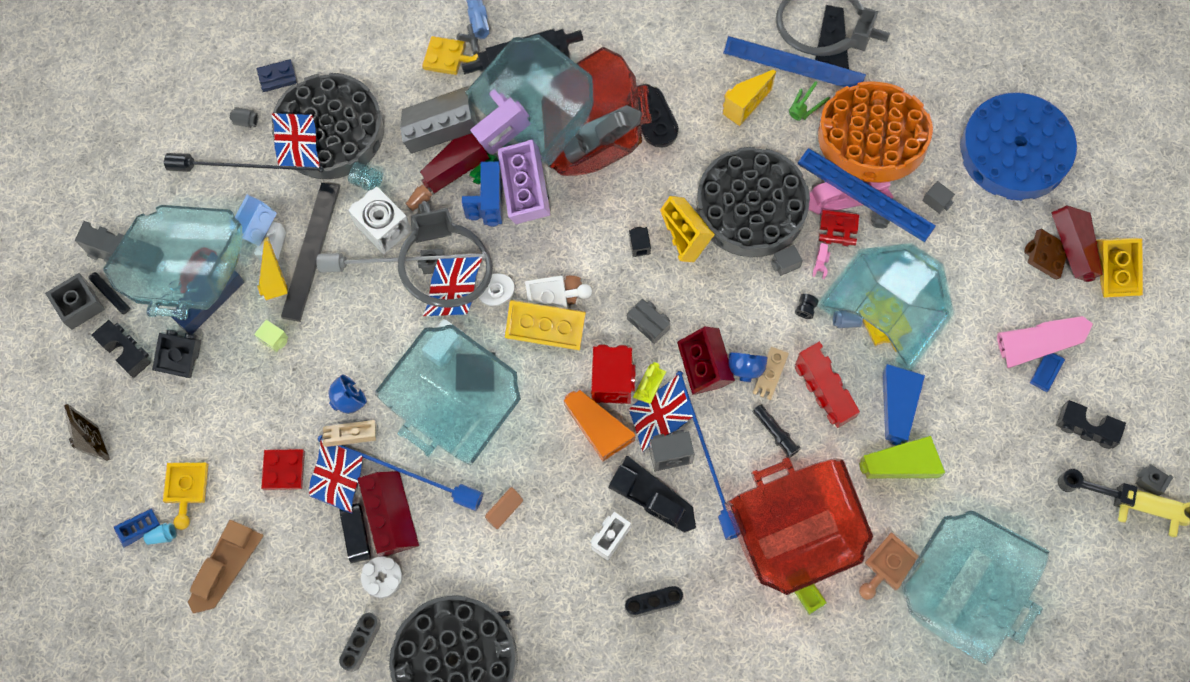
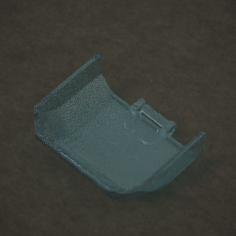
M539 34L532 35L530 38H513L465 92L471 102L485 116H488L499 107L489 95L494 89L498 94L502 92L507 100L511 97L514 102L519 101L528 113L529 117L527 119L531 124L513 139L518 143L533 140L539 147L541 162L548 166L553 163L582 129L594 103L593 77ZM508 142L503 147L511 146L512 144Z
M160 205L156 207V212L147 216L143 213L135 218L104 266L103 271L114 290L137 304H147V315L149 317L159 315L186 320L190 308L208 310L223 292L240 257L242 225L235 218L234 213L227 209ZM159 306H169V307H179V308H178V309H167V308H159Z
M453 324L436 328H424L375 391V396L406 421L397 435L400 437L404 436L424 451L427 457L432 454L437 446H440L449 454L472 466L521 400L517 383V372ZM413 426L432 440L431 445L429 446L408 430L409 427Z
M973 510L953 517L952 515L945 516L901 584L909 614L939 638L987 665L996 655L1007 636L1022 645L1026 639L1025 635L1036 616L1040 615L1043 611L1041 606L1032 602L1029 598L1037 587L1047 566L1050 551ZM1026 607L1030 611L1016 632L1011 628L1023 608Z

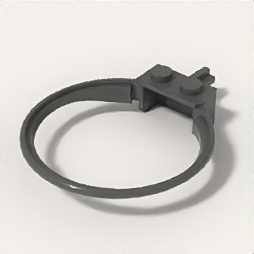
M783 0L776 13V25L781 37L791 47L810 55L830 56L842 53L849 48L865 51L870 38L887 42L890 36L889 32L874 28L879 11L863 8L859 0H848L856 9L857 14L860 15L851 39L847 37L836 44L826 47L804 45L787 32L783 24V11L791 0Z
M422 201V204H418L420 214L411 215L412 233L403 243L399 253V277L411 295L428 305L443 308L466 305L481 296L490 283L492 277L490 255L483 243L473 232L463 226L452 223L448 208L431 211L429 203ZM457 233L472 240L482 252L487 254L485 258L486 272L482 283L472 293L457 299H437L422 293L410 282L406 274L405 257L407 251L414 242H424Z

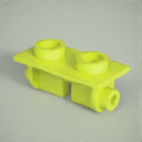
M653 362V364L648 366L633 398L651 404L666 374L665 370L659 368L660 365Z

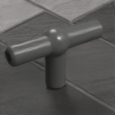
M472 24L467 25L468 35L458 33L456 39L469 42L472 53L475 55L479 53L478 37H475Z

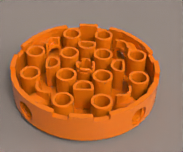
M860 82L856 86L842 88L835 93L834 97L827 101L821 115L818 141L825 158L851 175L866 182H890L911 174L921 165L932 138V120L930 114H927L923 108L924 104L916 96H910L905 93L903 88L884 82Z

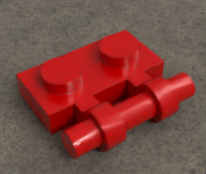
M822 210L819 230H826L827 234H819L818 241L825 242V244L838 243L846 247L848 245L856 246L857 238H850V234H857L859 214ZM833 231L844 233L843 237L834 236Z

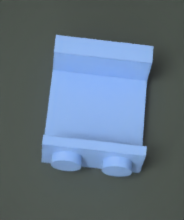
M247 194L230 227L243 233V239L260 246L277 213L263 201Z

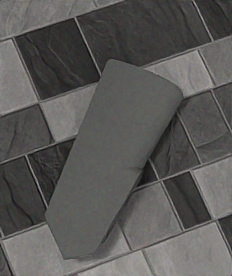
M626 105L564 133L565 141L562 142L566 158L570 163L575 164L601 145L613 143L638 126L643 113Z

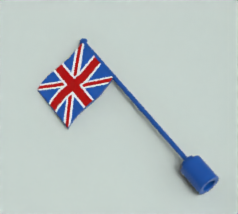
M678 371L675 378L657 390L651 404L639 400L629 408L642 452L649 447L650 439H653V436L659 434L667 436L677 431L693 418L723 506L718 519L725 540L738 538L745 534L737 510H732V508H727L682 377L683 372Z
M323 435L318 436V441L320 442L319 455L310 480L309 496L352 514L353 498L358 486L357 478L361 477L363 458L452 493L451 497L454 503L473 511H477L482 502L483 492L463 484L451 489L344 445L324 447Z

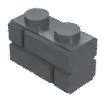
M641 299L627 313V320L653 344L670 329V319L664 313L659 314L651 301L646 302L644 299Z

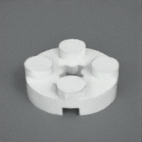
M376 557L363 566L361 583L370 595L377 598H387L392 596L399 588L403 578L402 571L393 559ZM380 572L387 574L383 583L380 580H376Z

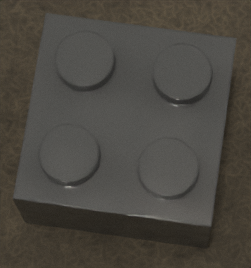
M80 273L45 293L62 322L71 330L105 310L88 281Z
M678 430L673 432L672 435L665 436L664 434H659L650 439L649 452L654 472L693 464L695 453L689 431Z

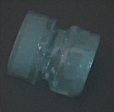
M356 162L350 170L348 182L357 187L362 186V189L368 192L375 187L379 188L383 173L375 168L369 169V166L362 162Z

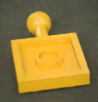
M431 36L422 68L423 70L457 75L461 62L475 61L478 55H463L466 47L465 41Z
M167 463L163 502L179 503V513L173 521L175 528L178 530H184L190 525V519L187 516L188 503H205L209 465L207 463Z

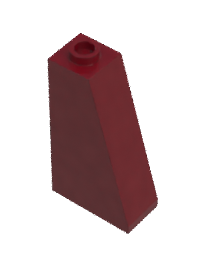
M473 133L453 139L420 171L423 176L421 181L427 189L430 188L435 194L480 165L481 162L489 159V156Z
M1068 205L1051 212L1074 277L1084 282H1092L1097 277L1102 276L1103 273L1091 213Z

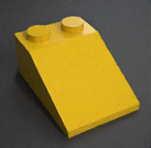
M774 69L736 84L733 89H728L724 95L723 115L738 126H741L772 91L776 71Z
M1142 238L1096 239L1103 273L1100 276L1103 297L1143 296Z

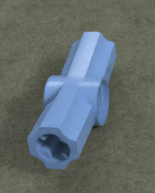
M467 0V10L474 35L479 39H485L490 34L485 5H483L482 0Z

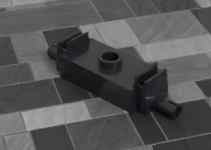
M553 28L485 48L486 51L477 53V60L461 64L463 73L466 75L480 70L490 88L493 83L499 87V81L560 64V67L563 68V63L567 62L568 65L570 64L569 44L584 41L581 30L566 34L563 29L555 31Z

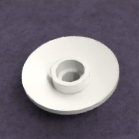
M492 274L488 287L479 296L480 301L489 306H498L509 301L515 290L512 279L504 274Z

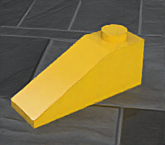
M269 237L264 239L259 285H257L260 296L264 295L265 300L288 294V287Z

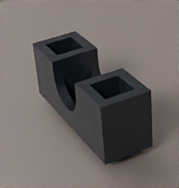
M107 320L91 336L109 353L117 347H123V352L116 359V362L130 376L135 378L151 363L147 359L149 354L142 347L138 349L135 346L137 342L130 335L126 337L123 334L125 329L118 322L113 324L110 320Z
M1068 400L1062 406L1056 426L1060 427L1063 432L1075 433L1080 435L1081 439L1095 441L1106 449H1113L1120 444L1126 422L1107 415L1100 421L1099 426H1094L1086 419L1088 407Z

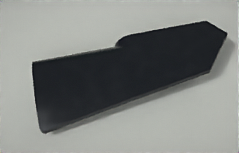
M626 456L622 465L620 464L608 488L644 507L647 513L683 533L696 529L693 506L629 456Z

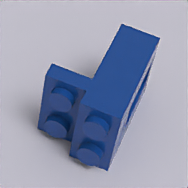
M499 161L481 162V196H462V206L466 219L475 221L483 218L484 225L490 227L502 224V174Z

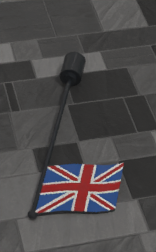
M271 113L274 123V142L278 165L194 161V158L186 153H167L164 157V166L167 171L190 172L194 165L319 171L320 173L324 171V167L320 166L317 153V130L312 115Z

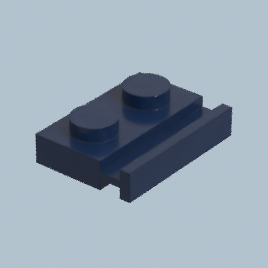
M291 59L256 68L263 93L297 84Z

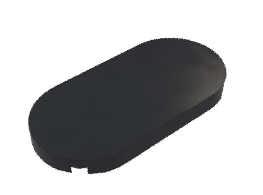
M649 84L636 86L631 91L628 105L643 113L638 127L645 141L654 147L663 148L670 146L677 139L679 128L663 93L659 88Z

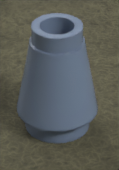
M844 310L834 312L833 326H837V328L862 326V316Z

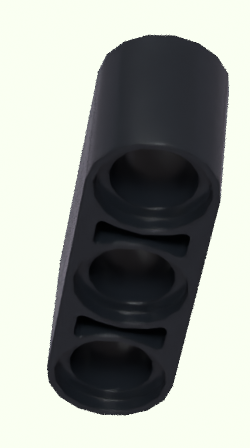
M360 503L352 505V514L339 509L350 564L371 559Z
M670 586L632 596L626 600L625 612L629 617L635 618L677 607L682 602L683 592L677 586ZM676 592L679 595V600L675 602L669 600L668 594ZM651 597H656L659 599L660 604L652 607L649 605L648 600ZM630 603H638L640 609L637 612H631L628 608Z

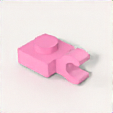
M821 243L815 268L812 272L813 277H815L817 271L823 273L822 279H825L828 271L824 263H828L830 252L827 251L828 244Z

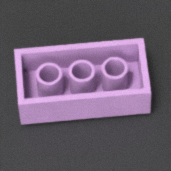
M533 140L497 149L508 217L515 224H520L550 216L540 150Z

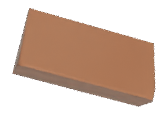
M510 487L485 515L486 521L495 529H499L523 502V499L513 487Z

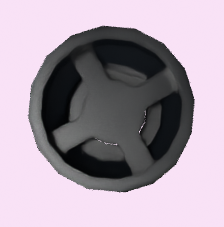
M801 294L799 299L800 305L797 306L795 314L804 319H813L814 308L817 307L819 300L813 295Z

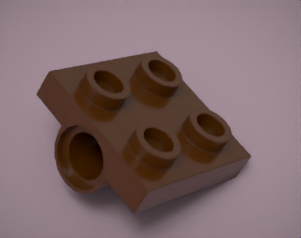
M1043 229L1036 230L1034 239L1029 241L1024 249L1025 254L1029 256L1027 263L1055 280L1060 279L1067 257L1060 239Z

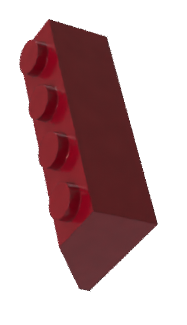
M375 472L357 478L377 555L379 557H387L419 547L400 472Z

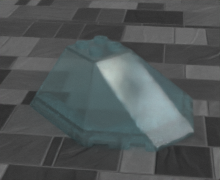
M912 243L859 249L817 305L831 316L836 310L856 313L885 333L899 353L895 361L910 371L913 370L954 315L943 264Z

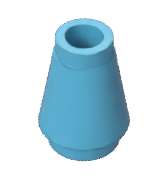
M163 523L145 533L144 541L147 545L172 542L177 535L176 529L172 523Z

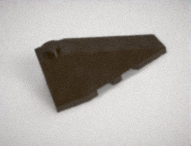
M69 404L64 405L68 430L71 436L69 438L71 446L93 457L105 461L110 460L98 425Z

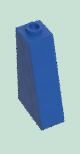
M887 364L882 373L885 439L897 446L906 443L909 439L925 375Z

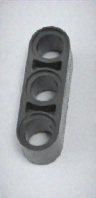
M365 613L360 617L339 658L340 666L347 671L354 672L360 668L380 629L381 622L373 613ZM374 618L375 623L373 627L366 628V621ZM364 637V645L359 648L356 647V640ZM354 656L355 663L351 667H347V658Z

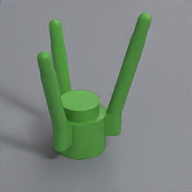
M817 81L813 83L801 102L798 101L803 90H799L793 105L789 109L790 116L795 120H806L810 114L830 100V97L825 98L807 112L808 107L804 103L818 84Z

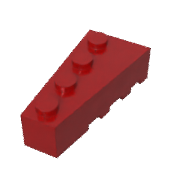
M819 341L799 353L795 363V370L799 376H803L806 380V387L817 397L816 401L819 407L824 408L827 412L829 422L839 428L855 419L859 415L860 410L847 389L843 390L842 379L838 373H833L832 362L829 356L824 357L820 349L823 346Z

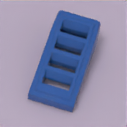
M151 508L114 526V530L124 548L144 537L145 533L160 526V523ZM149 517L152 524L148 525L145 518ZM141 521L145 528L140 529L138 522ZM133 525H134V527H135V529H136V531H137V532H135V533H133L132 530H131V528H130V527H132ZM125 530H127V532H128V534H129V535L126 536V537H125V535H124V533H123V531H125Z

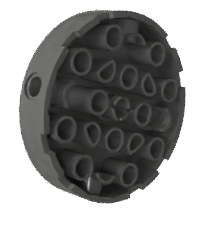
M315 74L304 78V81L297 85L293 84L283 93L273 111L275 114L313 116L317 130V153L320 166L324 167V171L320 173L319 171L296 170L311 178L337 179L355 173L371 161L383 140L384 121L376 98L364 83L345 74ZM272 118V135L274 138V123Z
M742 147L739 150L730 153L728 151L722 154L707 167L699 182L696 211L708 228L715 234L711 241L717 246L738 256L764 257L783 250L800 234L809 211L810 192L800 169L784 155L767 148L763 150L755 149V147Z
M466 596L438 597L417 607L398 628L390 649L389 668L392 682H514L517 672L518 656L516 643L507 623L488 605ZM453 654H456L459 658L455 666L449 664V658Z

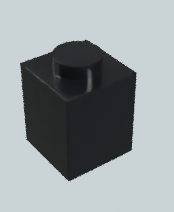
M639 226L629 230L632 257L651 255L648 228Z

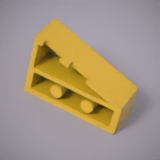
M669 196L660 211L667 230H670L672 234L673 246H676L679 252L678 259L682 262H695L715 234L708 228L685 198Z

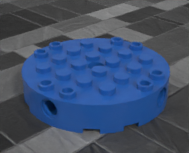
M1006 93L988 99L973 112L962 134L960 153H962L963 165L966 171L980 187L993 195L997 194L1006 197L1008 200L1022 201L1023 199L1042 197L1053 191L1063 181L1075 161L1077 140L1073 127L1067 117L1052 103L1031 94Z

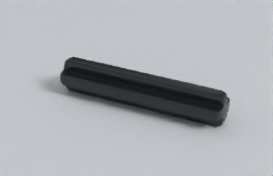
M97 272L89 275V280L122 315L130 311V307Z

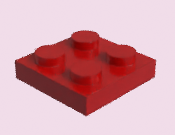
M303 449L264 450L261 489H302L305 451Z

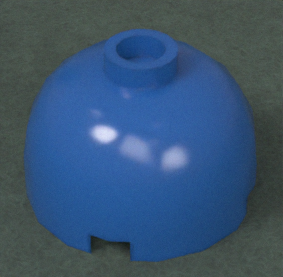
M729 352V368L733 375L740 377V381L751 382L752 379L763 375L766 370L768 357Z
M344 374L337 377L331 383L328 396L330 399L329 404L335 411L339 410L342 413L349 414L360 410L367 403V400L362 390L360 389L358 392L353 386L356 383Z

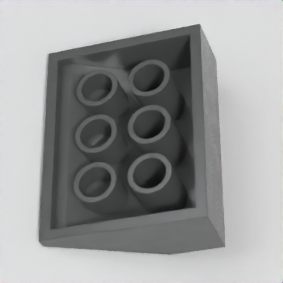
M469 86L402 109L401 136L403 144L411 154L472 133L470 129L477 125Z

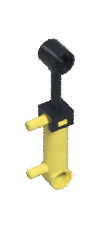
M1068 469L1058 478V486L1065 492H1073L1076 489L1083 488L1114 497L1113 506L1120 508L1119 522L1125 523L1127 521L1128 510L1131 508L1171 520L1168 534L1170 537H1177L1179 525H1190V518L1184 514L1185 510L1190 515V502L1182 503L1137 490V486L1126 483L1119 485L1117 489H1112L1084 481L1082 473L1077 469ZM1067 477L1073 479L1074 485L1068 482Z

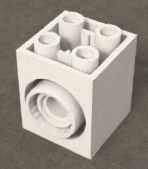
M378 187L369 190L360 201L354 202L348 210L355 226L383 255L411 232L406 215Z

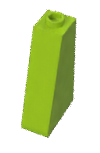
M931 436L863 455L859 463L862 474L866 475L867 479L940 478L946 473Z

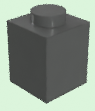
M937 181L927 191L922 201L940 214L944 209L946 211L950 209L954 203L952 199L955 194Z
M792 245L774 253L771 265L774 271H778L779 275L782 276L800 268L803 260L795 245Z

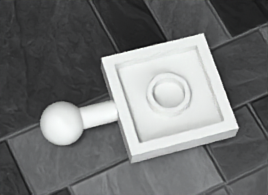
M563 276L525 281L528 303L568 309L567 298L579 296L581 299H587L592 294V289L587 284H581L577 289L565 290Z

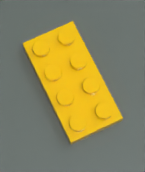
M510 300L505 338L580 351L586 312Z

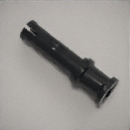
M762 404L752 411L773 436L776 446H780L786 453L787 459L801 450V447L797 446L790 438V433L784 432Z

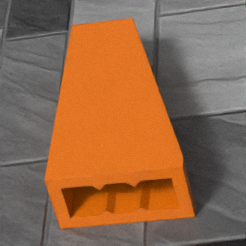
M581 390L577 392L572 391L566 395L564 406L602 461L607 460L635 441L636 436L630 429Z

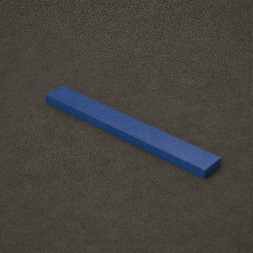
M728 36L723 54L841 87L848 86L850 88L856 86L858 83L864 82L866 74L730 36Z
M809 148L798 161V165L923 242H926L936 227L933 223Z

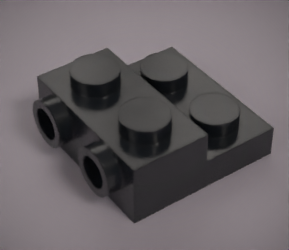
M167 329L166 332L159 333L152 370L191 378L194 361L199 356L201 340L196 339L197 335L185 333V336L178 335L179 331Z

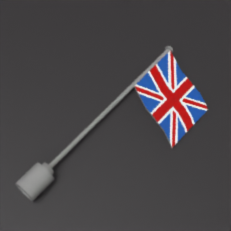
M482 252L481 254L405 257V261L438 259L431 279L429 296L448 300L464 297L475 290L476 277L482 259H485L487 254ZM342 253L318 254L317 269L320 273L343 272L347 264L396 262L398 258L346 260ZM472 302L452 308L436 307L427 304L423 316L467 315Z

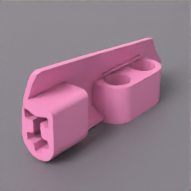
M864 181L893 199L894 196L889 191L890 182L874 183ZM827 182L817 185L810 192L809 210L816 214H821L822 210L837 211L863 205Z
M1083 316L1038 324L1036 327L999 332L997 334V342L1002 358H1006L1007 368H1011L1084 343L1093 324Z

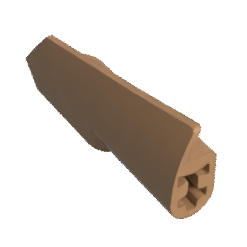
M229 519L211 556L207 557L203 562L190 588V593L192 594L188 604L193 614L216 607L264 537L263 534Z

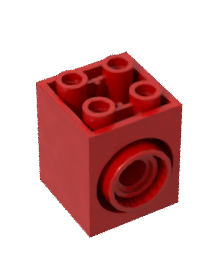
M605 344L593 347L592 400L596 403L631 404V392H635L636 365L632 364V348H628L626 345L609 347Z

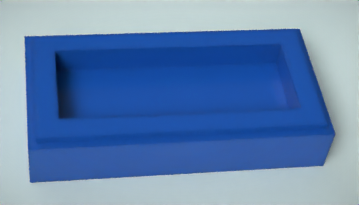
M1055 353L1043 356L1030 384L1048 392L1065 359Z

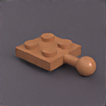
M891 532L865 562L877 575L870 583L861 585L859 589L861 597L866 600L872 599L876 594L877 586L883 580L897 591L923 559Z

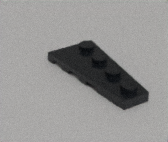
M826 5L818 47L830 46L846 38L844 8ZM847 50L830 56H815L817 61L849 69Z

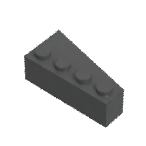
M83 221L75 238L77 244L87 253L89 258L94 260L101 258L112 265L118 263L129 270L136 268L141 273L147 275L149 273L157 274L165 257L164 252L159 247L137 239L132 242V239L120 233L115 236L101 226L99 229H95L87 221Z

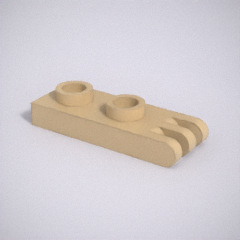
M774 347L770 348L767 355L766 370L758 378L753 394L756 395L760 388L762 389L760 397L764 398L766 391L770 393L767 399H772L789 353Z
M375 420L324 426L323 446L329 447L376 441Z

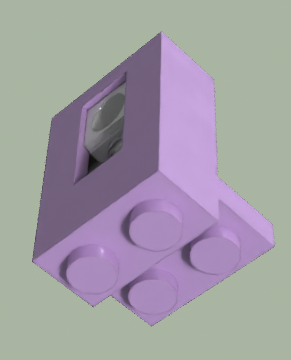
M495 89L489 95L499 107L470 129L491 155L531 124L527 119L529 117L528 113L519 101L514 102L511 97L507 100L502 92L498 94Z

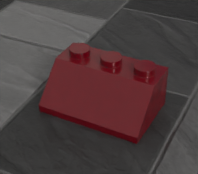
M704 326L677 341L692 395L720 389L735 382L734 375L729 368V359L719 328Z

